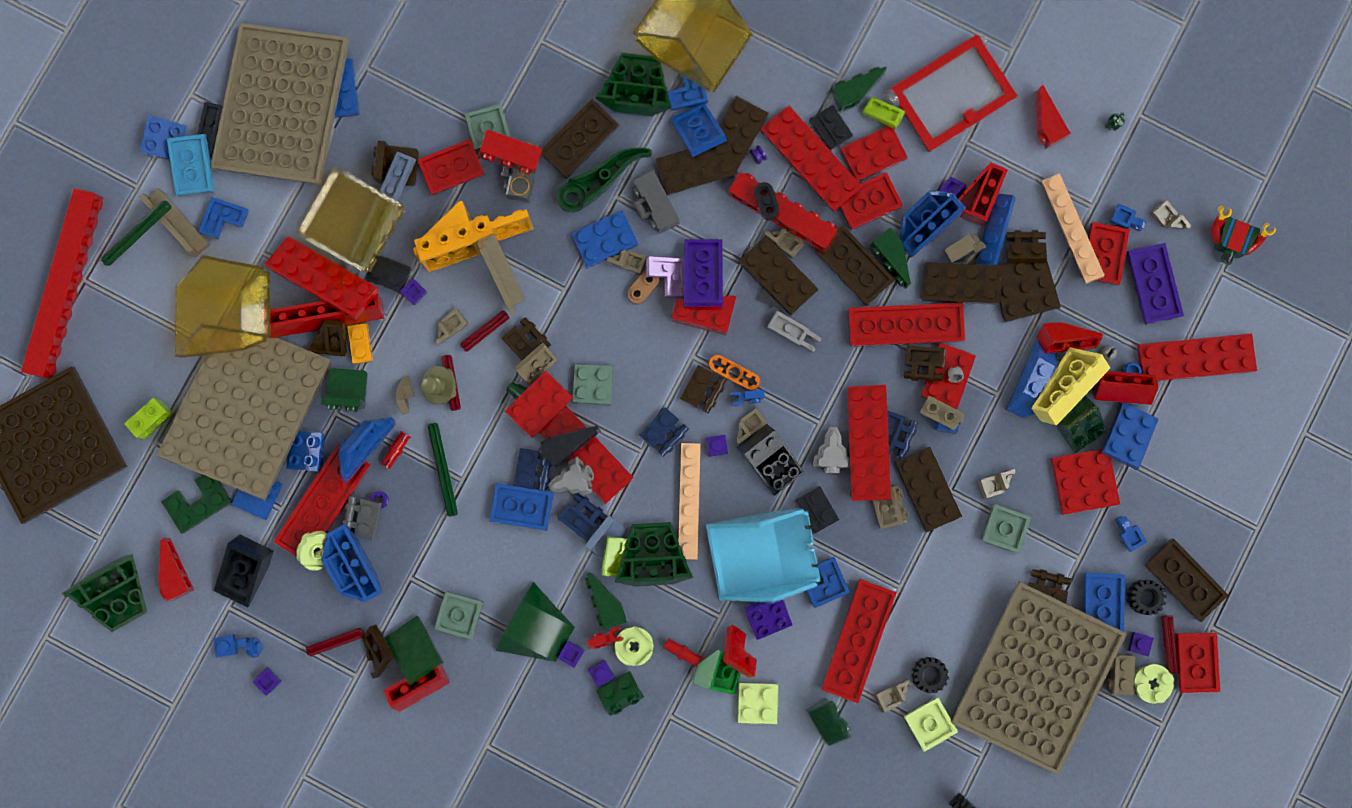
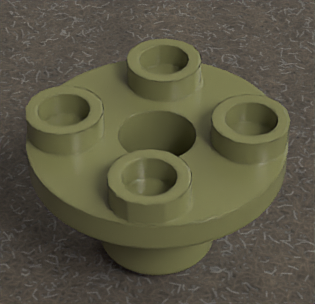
M434 366L424 374L420 388L424 397L430 403L441 405L455 397L456 382L451 369L443 366Z

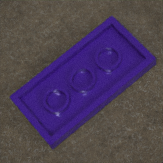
M684 239V307H723L722 239Z
M1166 243L1127 251L1144 324L1148 325L1183 317L1184 313Z

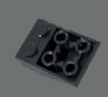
M768 424L737 446L743 457L774 496L804 473L779 435Z

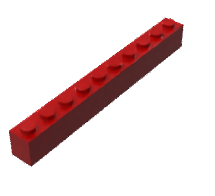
M73 188L21 369L22 373L49 379L56 372L57 358L61 355V344L67 334L68 320L72 316V305L77 299L78 284L82 281V270L88 260V249L93 243L92 235L94 229L98 225V214L103 208V197L96 193Z

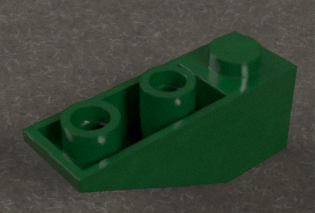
M886 66L882 68L875 67L864 75L862 73L857 74L846 82L845 80L837 82L832 89V95L839 112L858 106L884 76L887 70Z
M889 228L871 243V251L877 258L880 257L882 259L885 269L895 275L897 284L901 287L904 286L906 289L911 285L903 242Z
M591 572L587 573L588 577L585 578L588 589L592 588L594 596H591L593 607H597L599 615H596L599 626H603L605 630L627 623L622 603Z

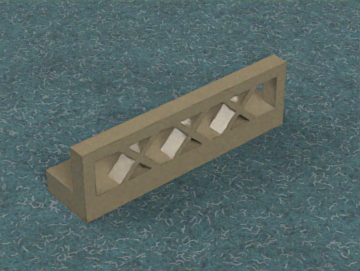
M158 188L149 197L145 194L139 196L151 211L161 201L169 202L171 209L160 221L188 253L197 257L210 246L207 240L162 190Z
M493 233L477 240V244L510 314L516 312L514 305L525 301V298Z

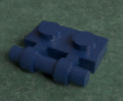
M665 407L639 436L653 449L658 443L663 447L658 453L664 457L674 449L673 446L680 439L682 440L685 437L684 434L689 428L685 424L679 429L676 428L675 425L679 419ZM671 430L674 435L666 442L663 438Z
M888 411L889 453H892L893 448L896 447L899 448L897 456L904 458L906 452L910 450L911 446L909 444L917 432L915 429L918 423L911 420L909 426L903 425L906 417ZM900 431L905 432L902 442L897 441Z
M520 448L513 486L533 489L534 482H540L538 490L546 491L547 484L550 482L548 476L552 464L545 456L544 459H539L540 451ZM537 465H543L541 476H536Z
M577 493L573 498L579 503L575 508L569 503L558 519L588 542L600 527L594 523L596 519L599 518L604 522L608 516L603 512L602 508H597L593 505L588 497H583ZM584 507L592 513L590 518L581 512Z

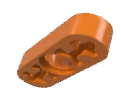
M715 355L709 361V368L712 372L748 391H754L760 385V378L757 374L721 355ZM720 359L721 365L726 367V363H728L730 366H728L726 374L722 373L724 369L721 367L715 369V364L712 362ZM731 368H737L740 371L738 378L730 377L729 370ZM743 372L747 373L745 377L748 379L754 377V382L757 384L749 387L746 380L743 379L742 383L739 380L742 378Z

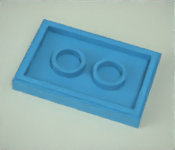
M206 134L167 138L175 195L181 196L215 191Z

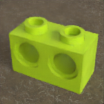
M152 398L124 424L136 438L145 440L174 413L162 400Z

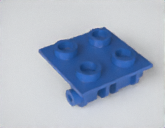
M148 115L140 152L145 153L149 157L154 155L170 160L167 138L185 136L187 125Z
M298 431L289 450L287 469L320 472V468H322V459L320 457H324V455H321V451H325L321 447H324L325 434Z
M274 482L266 501L238 490L231 505L267 520L283 485Z

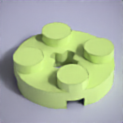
M316 531L302 536V541L297 548V560L307 569L320 570L324 568L321 559L327 540V533ZM318 547L320 551H317L314 555L313 551Z
M633 626L619 633L617 637L622 636L624 640L615 642V652L622 663L638 666L650 659L654 645L651 635L645 629ZM631 641L634 643L637 641L639 643L638 651H631L629 649L631 647V645L629 644Z
M1147 664L1140 667L1135 672L1134 688L1136 695L1148 703H1163L1173 691L1174 678L1161 665ZM1155 678L1157 686L1151 689V685L1148 682L1149 680L1153 681Z

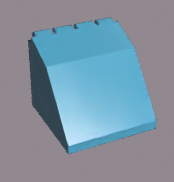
M801 508L772 511L706 524L719 599L727 601L775 602L816 587L817 582L820 581L818 567H812V564H817L815 548H808L809 545L814 544L812 530L805 529V526H810L808 511L804 512V509Z

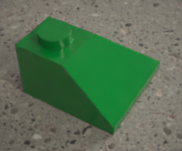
M717 650L698 664L693 683L710 690L735 695L741 673L723 662L724 651Z

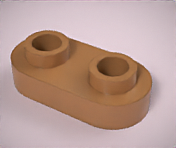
M647 271L643 272L628 290L629 301L636 305L642 304L658 286L659 277H652L653 281L648 283L646 281ZM635 291L641 293L639 297H635L633 294Z

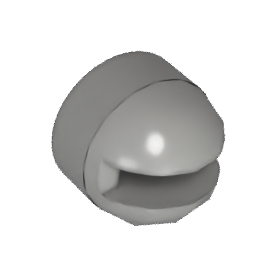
M1105 346L1101 349L1100 354L1103 355L1106 361H1111L1115 359L1117 351L1113 346ZM1110 350H1112V353L1108 358L1106 355L1109 353Z
M958 366L956 368L950 367L948 370L949 381L956 383L963 380L962 369Z

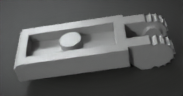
M777 310L767 326L773 332L798 346L801 345L813 353L816 348L803 341L805 336L807 335L815 342L821 341V337L809 331V328Z

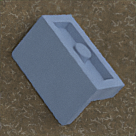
M608 515L585 547L603 559L606 536L622 537L627 529Z

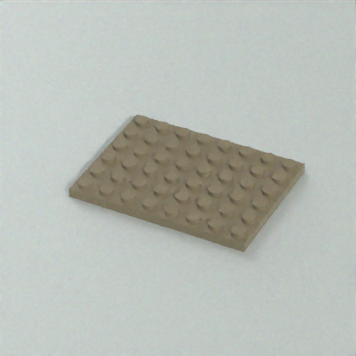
M240 23L210 168L226 172L321 185L350 42L348 37Z
M225 317L156 456L266 501L332 361L279 338H270L268 334Z
M1018 581L951 719L952 724L1059 775L1123 643L1126 633Z

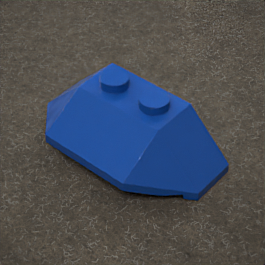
M929 190L903 215L900 240L903 242L904 249L911 257H914L946 230L962 214L966 207L953 193Z
M1036 341L1006 409L1021 418L1035 414L1032 407L1060 364L1056 353L1046 354L1039 341Z
M390 417L365 420L361 425L357 424L354 427L349 439L342 441L339 446L341 476L344 483H348L395 427V419Z
M343 524L327 533L321 561L339 594L367 602L383 593L375 569L359 540L348 526Z

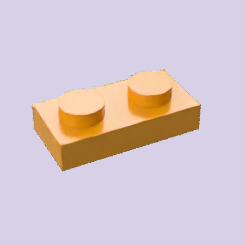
M368 324L347 326L353 364L373 362Z

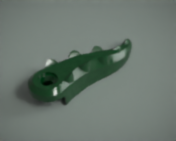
M644 147L621 150L594 169L579 176L569 178L568 182L562 185L557 193L559 206L564 211L571 213L581 211L605 193L633 161L650 157L652 150ZM572 193L578 199L576 202H569L567 196Z

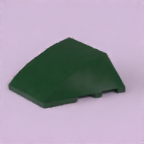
M621 53L612 69V73L604 82V86L600 93L598 92L596 99L617 113L652 117L670 109L671 102L669 101L660 58Z
M671 522L631 525L624 554L620 562L618 574L616 575V583L635 587L672 585L693 578Z
M133 554L118 558L86 576L62 593L66 598L69 597L77 603L79 608L89 612L96 621L111 632L147 613Z
M533 582L503 633L495 651L556 662L575 627Z

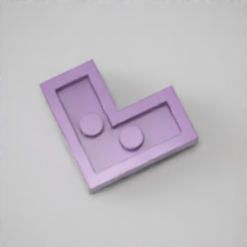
M647 257V277L664 278L665 297H684V259Z

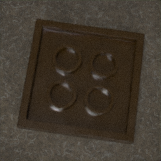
M1048 261L1046 263H1006L998 265L1003 266L999 305L1005 323L1061 308Z

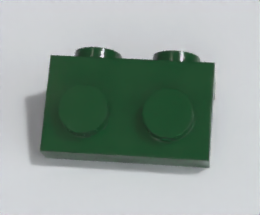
M630 671L596 689L604 709L610 716L619 714L624 708L629 705H635L640 699L644 698Z

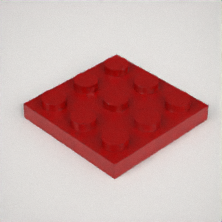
M1103 449L1051 458L1062 515L1121 505L1112 460L1110 457L1102 454Z

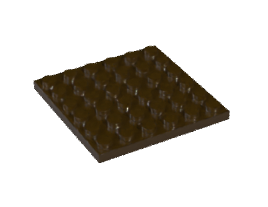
M71 366L0 405V484L21 524L31 521L127 468L121 453L75 367Z

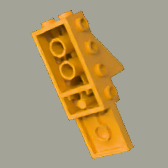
M459 201L422 238L414 240L416 247H413V250L420 264H423L428 272H432L482 255L477 240L494 233L497 240L500 241L533 230L534 227L527 210H517L512 215L506 217L499 216L494 221H490L488 215H480L471 220L463 201Z

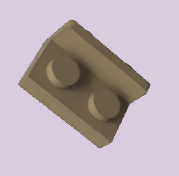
M541 343L514 369L530 385L545 370L551 368L558 359L544 343Z
M931 396L928 397L920 411L924 416L952 430H955L958 424L961 425L965 419L964 413Z
M898 485L891 487V500L873 501L880 529L907 523L908 512L903 506V493Z
M1116 655L1109 669L1106 688L1109 690V694L1134 696L1135 656Z

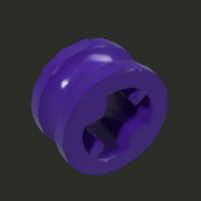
M759 145L756 146L755 150H750L753 159L758 165L761 164L762 160H767L766 154Z
M380 491L374 492L370 499L375 500L376 496H383L384 499L382 500H384V503L381 505V509L385 508L389 503L388 495Z

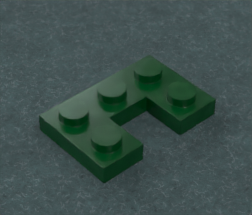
M204 475L195 479L194 481L204 497L190 506L181 491H176L161 501L181 534L189 531L233 502L221 482Z

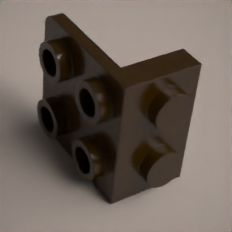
M378 141L373 151V155L376 157L375 165H372L371 168L373 178L378 183H383L396 153L400 152L416 160L405 186H414L416 184L419 151L415 148L389 146L385 141Z

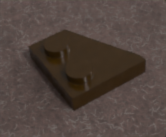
M325 319L308 351L316 354L345 356L347 348L344 321Z
M372 625L367 629L362 638L366 648L367 659L373 662L374 672L371 673V677L374 679L380 677L394 655L378 626Z

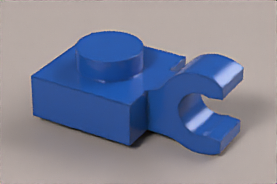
M1118 204L1110 223L1125 229H1129L1131 225L1134 229L1141 231L1144 229L1147 221L1135 217L1137 211Z
M764 390L735 391L731 393V396H738L739 398L738 402L732 403L734 407L741 405L743 401H749V404L761 403V399L765 398Z
M1121 516L1115 520L1123 530L1119 536L1129 552L1147 543L1138 525L1131 526L1126 516Z
M235 634L213 638L216 658L238 654L237 648L245 647L249 638L236 640Z

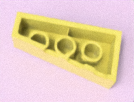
M1071 347L1068 349L1032 407L1040 421L1057 425L1110 369L1103 355Z

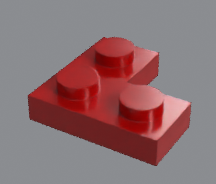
M731 625L727 627L723 662L748 678L755 677L757 659L744 651L746 633Z

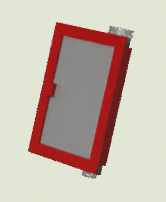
M976 34L884 92V97L888 104L895 107L899 106L900 109L905 111L907 120L929 153L1018 97L986 48L988 42L984 36L979 37Z

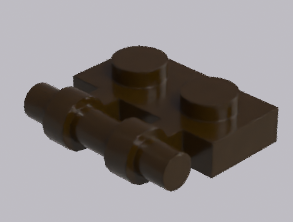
M1014 230V232L1006 233V239H1014V242L1007 243V263H1046V242H1038V239H1046V232H1038V230L1021 232V230ZM1021 239H1031V242H1021Z
M526 317L520 321L524 326L521 331L514 326L501 338L521 360L525 359L541 343H544L547 348L551 346L547 341L548 338L541 334L535 328L536 325ZM528 333H531L536 339L533 343L526 337Z
M907 346L905 365L912 366L911 371L904 372V379H911V381L928 380V382L933 383L935 381H943V374L936 373V368L944 369L947 350L945 348ZM920 367L929 368L928 373L919 372Z
M698 365L680 399L696 408L700 402L704 403L705 406L702 411L709 414L711 409L715 407V401L719 394L723 392V386L727 380L720 377L717 383L713 382L712 379L715 374ZM708 386L713 389L709 398L704 396Z
M1033 569L1031 577L1038 578L1037 583L1029 582L1028 586L1066 604L1069 591L1061 590L1063 584L1070 585L1071 578L1065 577L1064 574L1057 573V575L1048 573L1044 569ZM1045 580L1054 582V587L1044 586Z

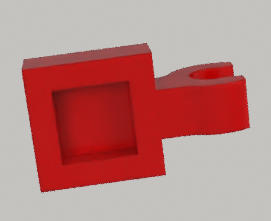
M612 627L607 635L604 633L593 635L592 639L587 640L589 648L596 650L611 645L613 642L623 641L624 638L622 636L615 637L616 631L621 630V627Z

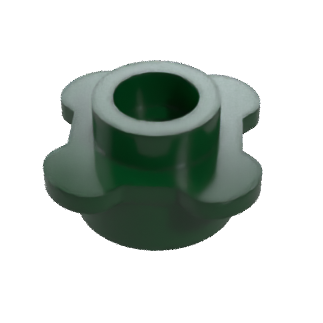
M1114 113L1107 120L1108 124L1105 128L1108 129L1110 127L1113 131L1118 130L1125 122L1123 118L1124 113Z

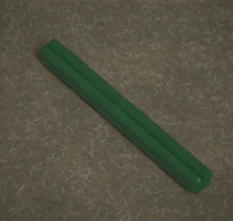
M161 201L101 258L103 264L106 266L113 264L171 209L169 202Z
M431 423L427 426L447 516L452 517L458 515L447 461L439 426L437 423Z

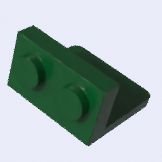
M331 368L328 375L326 397H321V404L327 406L326 409L338 410L339 407L346 408V411L358 412V409H365L368 373L363 370Z

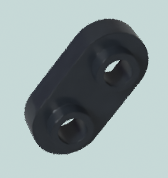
M766 182L759 183L755 187L754 195L760 214L765 220H774L779 215V205L773 187ZM765 191L768 194L766 196H762L761 192ZM772 209L773 213L768 214L766 211Z

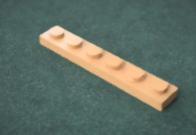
M1060 173L1042 180L1044 190L1085 284L1103 278L1105 275Z
M681 443L679 545L686 559L698 558L700 444Z

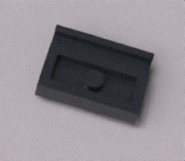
M833 104L809 120L830 151L853 137L852 132Z
M375 254L365 279L402 294L400 291L405 287L412 268Z
M820 486L796 500L799 507L804 509V512L808 511L810 526L815 534L839 520Z

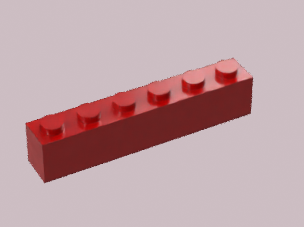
M740 172L728 190L729 196L760 214L754 195L755 187L759 182L751 174ZM765 191L761 192L762 196H766L768 194ZM774 192L779 205V215L776 219L771 220V222L826 253L837 236L838 229H836V226L830 221L825 222L821 220L820 216L815 212L804 210L800 203L789 201L783 193ZM768 209L766 212L768 214L773 213V210Z
M379 293L357 320L347 316L324 301L263 311L264 329L270 338L319 330L325 319L344 321V325L384 319L383 301Z

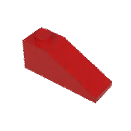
M1042 85L1035 92L1037 134L1039 142L1047 149L1065 140L1071 133L1046 88Z
M1056 322L1043 324L1037 338L1047 354L1066 352L1070 347L1080 350L1097 348L1103 338V334L1070 324Z
M171 538L160 540L159 592L166 601H174L194 591Z

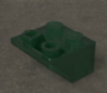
M1086 396L1057 424V429L1075 454L1107 433L1100 408Z
M824 698L806 709L827 746L851 737L848 733L851 729L843 717L839 718L838 714L841 712L833 700L829 701L827 698Z

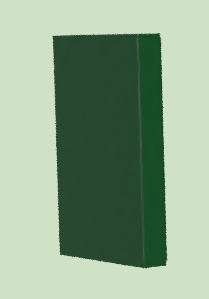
M418 616L385 637L407 683L410 685L443 663L423 622Z

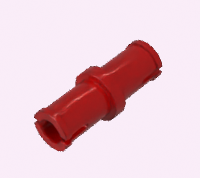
M402 431L399 432L392 446L389 445L388 452L380 462L384 466L390 460L386 466L389 470H391L398 456L403 454L402 450L411 438L406 435L403 441H401L405 434Z
M668 638L663 646V649L678 656L677 659H683L696 668L703 658L689 650L688 646H682L671 640V638Z

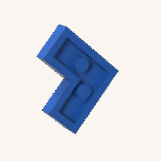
M700 65L681 69L685 87L668 91L671 110L675 111L708 103Z
M211 197L198 232L219 239L225 222L243 228L249 210Z
M835 557L816 564L823 583L806 590L814 608L850 593Z

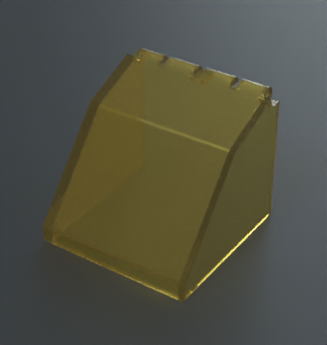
M655 0L652 4L653 7H650L642 19L646 26L640 22L633 32L637 37L636 41L660 63L704 89L715 92L753 35L731 0Z
M334 167L298 229L297 234L306 241L367 273V271L372 270L376 263V255L380 256L386 245L385 239H389L396 228L395 222H399L405 212L403 210L404 206L346 171Z
M202 255L176 286L175 357L184 358L244 351L266 342V338L270 337V322H268L270 321V305L268 304L270 303V287H267L270 285V272L264 271L262 266Z

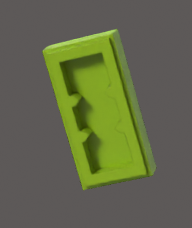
M875 97L870 98L862 111L863 115L894 129L898 127L905 115L904 110Z
M606 536L601 570L603 576L616 577L625 550L626 538Z

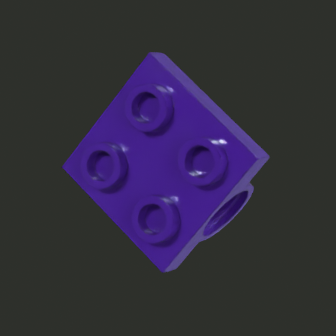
M783 599L775 602H756L744 607L757 640L793 626Z

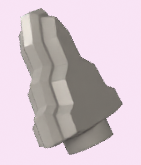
M830 427L828 429L824 444L819 447L818 455L814 456L812 466L824 468V473L839 474L840 469L851 468L850 457L847 456L846 448L841 445V435L837 427Z
M576 457L568 461V466L562 469L561 475L554 477L548 486L554 492L568 490L572 494L578 492L582 495L592 493L591 481L594 479V474L590 466H584L582 460Z

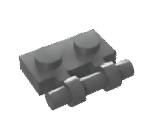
M349 495L348 502L345 505L347 510L342 525L346 524L350 530L351 527L355 528L354 535L371 541L375 540L382 502L362 498L360 504L356 503L357 496ZM354 511H358L357 521L353 520Z

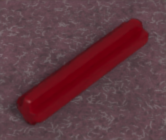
M502 310L461 342V347L466 352L505 323L510 318L506 311Z
M444 355L441 357L442 366L452 370L456 382L452 356ZM457 382L455 388L456 395L449 400L451 411L461 409Z
M1164 615L1161 617L1166 668L1169 673H1178L1174 620L1172 615Z
M361 628L354 629L307 646L306 652L308 656H314L363 637V632Z

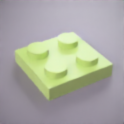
M739 682L738 723L777 724L778 684Z
M938 697L903 716L924 752L958 733Z

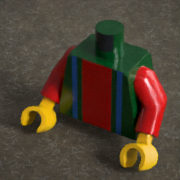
M1223 205L1219 206L1218 213L1220 215L1216 217L1211 227L1212 240L1215 243L1214 249L1223 252L1220 262L1228 265L1232 264L1234 257L1241 258L1253 253L1264 243L1267 235H1273L1276 232L1275 226L1271 231H1266V228L1270 225L1269 223H1265L1263 225V232H1260L1261 229L1230 217L1232 214L1230 207H1228L1227 212L1222 213L1224 210Z

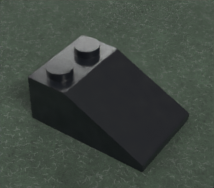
M596 425L555 435L552 438L548 436L540 443L541 447L539 450L557 469L598 435L601 430Z
M239 534L227 544L214 591L248 608L267 572L274 550Z

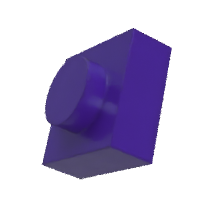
M950 177L939 191L953 193L959 198L967 188L966 184Z
M414 278L400 291L414 306L428 293Z
M725 435L706 438L709 457L728 454Z
M1132 632L1128 651L1149 657L1154 638Z
M567 641L558 659L575 668L585 650Z
M606 660L588 670L597 687L615 678Z
M269 667L253 681L265 696H268L282 682Z

